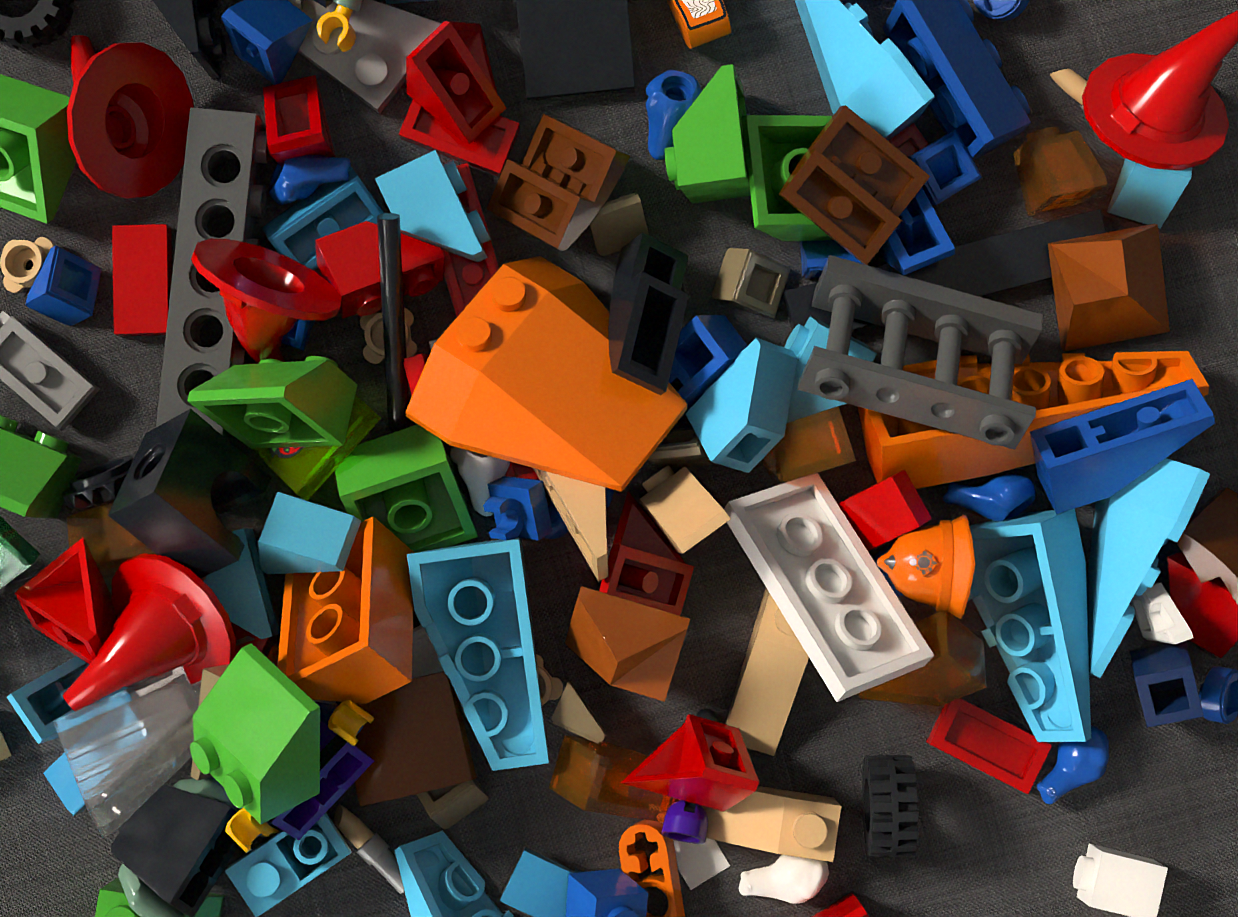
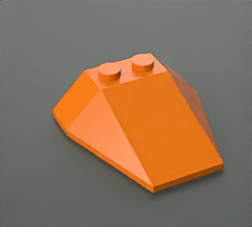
M536 256L503 264L438 338L432 347L405 413L407 418L450 446L622 492L686 412L687 403L669 382L667 391L659 395L612 373L608 337L610 312L583 281L545 258Z

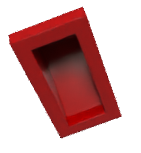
M316 75L263 87L267 146L270 155L281 167L284 166L286 159L299 156L324 155L336 157Z

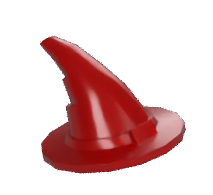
M1238 10L1158 55L1130 53L1109 58L1094 69L1088 77L1081 97L1085 118L1099 139L1123 158L1154 169L1180 171L1205 164L1220 151L1224 145L1229 121L1225 104L1211 86V82L1222 67V60L1238 43Z
M84 35L71 37L73 88L67 107L68 140L80 170L98 189L118 197L128 199L153 195L174 180L185 161L190 107L194 108V101L183 72L165 52L143 42L114 43L95 54L89 37Z
M211 238L197 242L191 261L203 277L220 289L219 295L223 297L229 323L240 344L256 362L262 359H276L285 362L279 347L281 346L283 335H286L293 328L297 319L325 321L336 316L340 310L342 298L334 286L314 270L290 257L261 246L237 240Z
M142 553L127 559L120 565L112 578V604L118 618L113 626L114 631L102 645L96 658L66 690L63 698L75 712H79L122 687H128L150 676H160L164 673L179 682L201 686L204 668L230 664L235 657L236 637L228 613L213 590L186 566L167 556Z

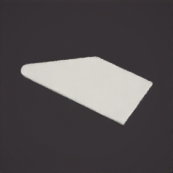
M656 808L647 810L646 816L648 819L657 820L663 824L666 811ZM706 838L703 844L673 840L678 870L690 890L730 867L715 840Z

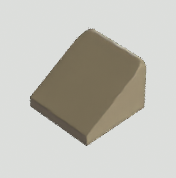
M635 193L606 202L588 226L597 253L600 256L621 251L622 247L642 232L649 235L639 195H635Z
M729 248L725 253L712 292V298L719 302L774 319L791 267L750 249Z
M693 427L671 429L648 458V461L663 468L669 465L671 469L716 464L708 458Z
M569 679L552 715L551 720L553 724L597 744L599 742L602 743L606 730Z
M477 779L417 794L430 819L443 829L450 828L488 800L487 794Z

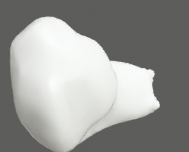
M451 446L450 459L458 465L459 474L467 485L473 509L482 516L493 515L494 513L484 512L483 507L484 503L490 498L487 484L505 476L510 462Z
M781 855L775 863L769 866L742 872L739 892L743 896L770 897L792 904H800L816 896L824 886L829 876L827 861Z

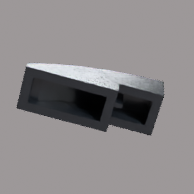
M642 232L622 247L620 251L610 303L608 328L609 357L612 373L656 394L662 395L667 391L689 294L681 291L689 255Z

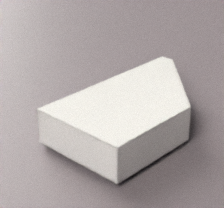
M1155 582L1152 588L1148 587L1140 597L1134 595L1131 604L1135 609V615L1143 638L1170 644H1177L1194 638L1191 629L1162 583Z

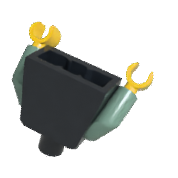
M214 777L201 780L194 778L181 779L172 787L162 783H154L148 788L140 802L123 794L114 799L106 813V822L120 831L111 845V853L122 862L118 878L130 908L140 917H183L184 914L188 917H194L239 845L225 832L228 821L240 808L230 801L224 787ZM273 827V833L267 837L274 836L280 831Z

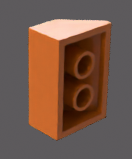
M374 516L360 523L343 571L285 574L278 668L312 700L337 702L351 700L354 703L366 704L412 682L413 598L407 554L414 552Z

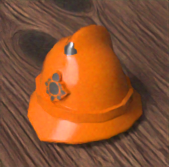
M962 515L952 521L940 520L939 524L911 530L898 537L890 550L877 559V566L888 574L896 590L917 602L934 606L936 611H948L957 618L962 619L970 595L976 565L972 534L966 515Z

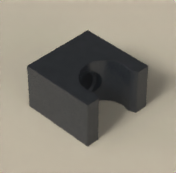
M189 409L145 434L108 516L157 555L167 556L186 566L201 579L239 561L245 546L239 536L225 528L218 520L215 512L221 514L266 492L271 476L196 412Z

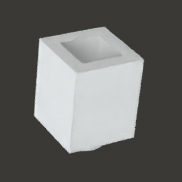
M1089 843L1086 856L1081 855L1077 860L1073 875V886L1078 889L1077 898L1089 907L1129 917H1157L1168 867L1151 858Z

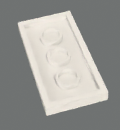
M817 472L728 502L724 508L731 518L727 522L728 526L836 702L921 668L934 656L932 650Z

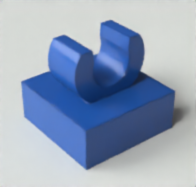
M503 476L487 484L490 498L483 505L484 512L494 513L496 528L489 531L490 538L511 540L521 537L540 540L553 532L543 481Z

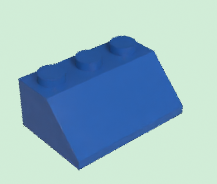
M897 0L882 29L935 97L928 106L945 135L957 129L973 161L1021 134L1031 123L1027 116L1030 113L1028 102L1021 90L1015 85L1010 87L999 68L1002 67V61L995 46L988 39L982 40L972 24L974 14L968 1Z

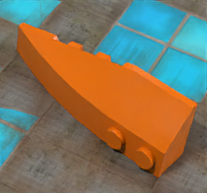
M1189 351L1116 352L1112 361H1097L1093 358L1085 357V353H1062L1061 362H1030L1028 354L1022 365L1014 363L1011 401L1036 407V415L1015 450L1000 445H991L978 439L858 407L867 459L877 483L905 469L915 489L988 476L1034 464L1035 458L1030 431L1193 379L1202 396L1208 395L1209 384ZM977 355L960 356L957 386L989 394L992 363H977ZM937 360L903 366V371L935 379Z

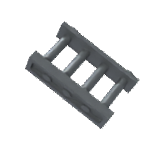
M829 255L814 290L811 306L832 312L826 349L814 346L800 377L797 390L971 437L991 445H1000L1015 450L1035 418L1036 407L1011 401L1014 363L1022 365L1042 331L1043 314ZM854 319L885 327L881 364L848 355ZM907 333L939 342L935 379L903 371ZM961 348L992 357L989 394L957 386Z

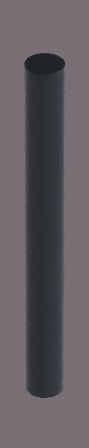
M384 213L377 216L388 428L400 431L410 427V419L406 417L405 413L409 404L408 379L403 363L405 362L404 358H407L400 215Z

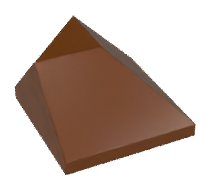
M1157 224L1048 243L1061 350L1069 351L1170 332Z
M581 586L565 644L609 685L665 702L690 619Z

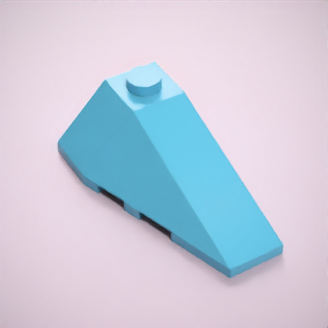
M795 0L833 115L840 106L846 105L887 140H890L918 121L935 97L899 48L889 38L881 44L873 38V33L867 23L869 22L868 15L857 3L854 5L850 3L843 5L840 0Z

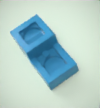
M525 847L501 896L500 902L532 917H565L568 873L583 871L577 868L573 871Z

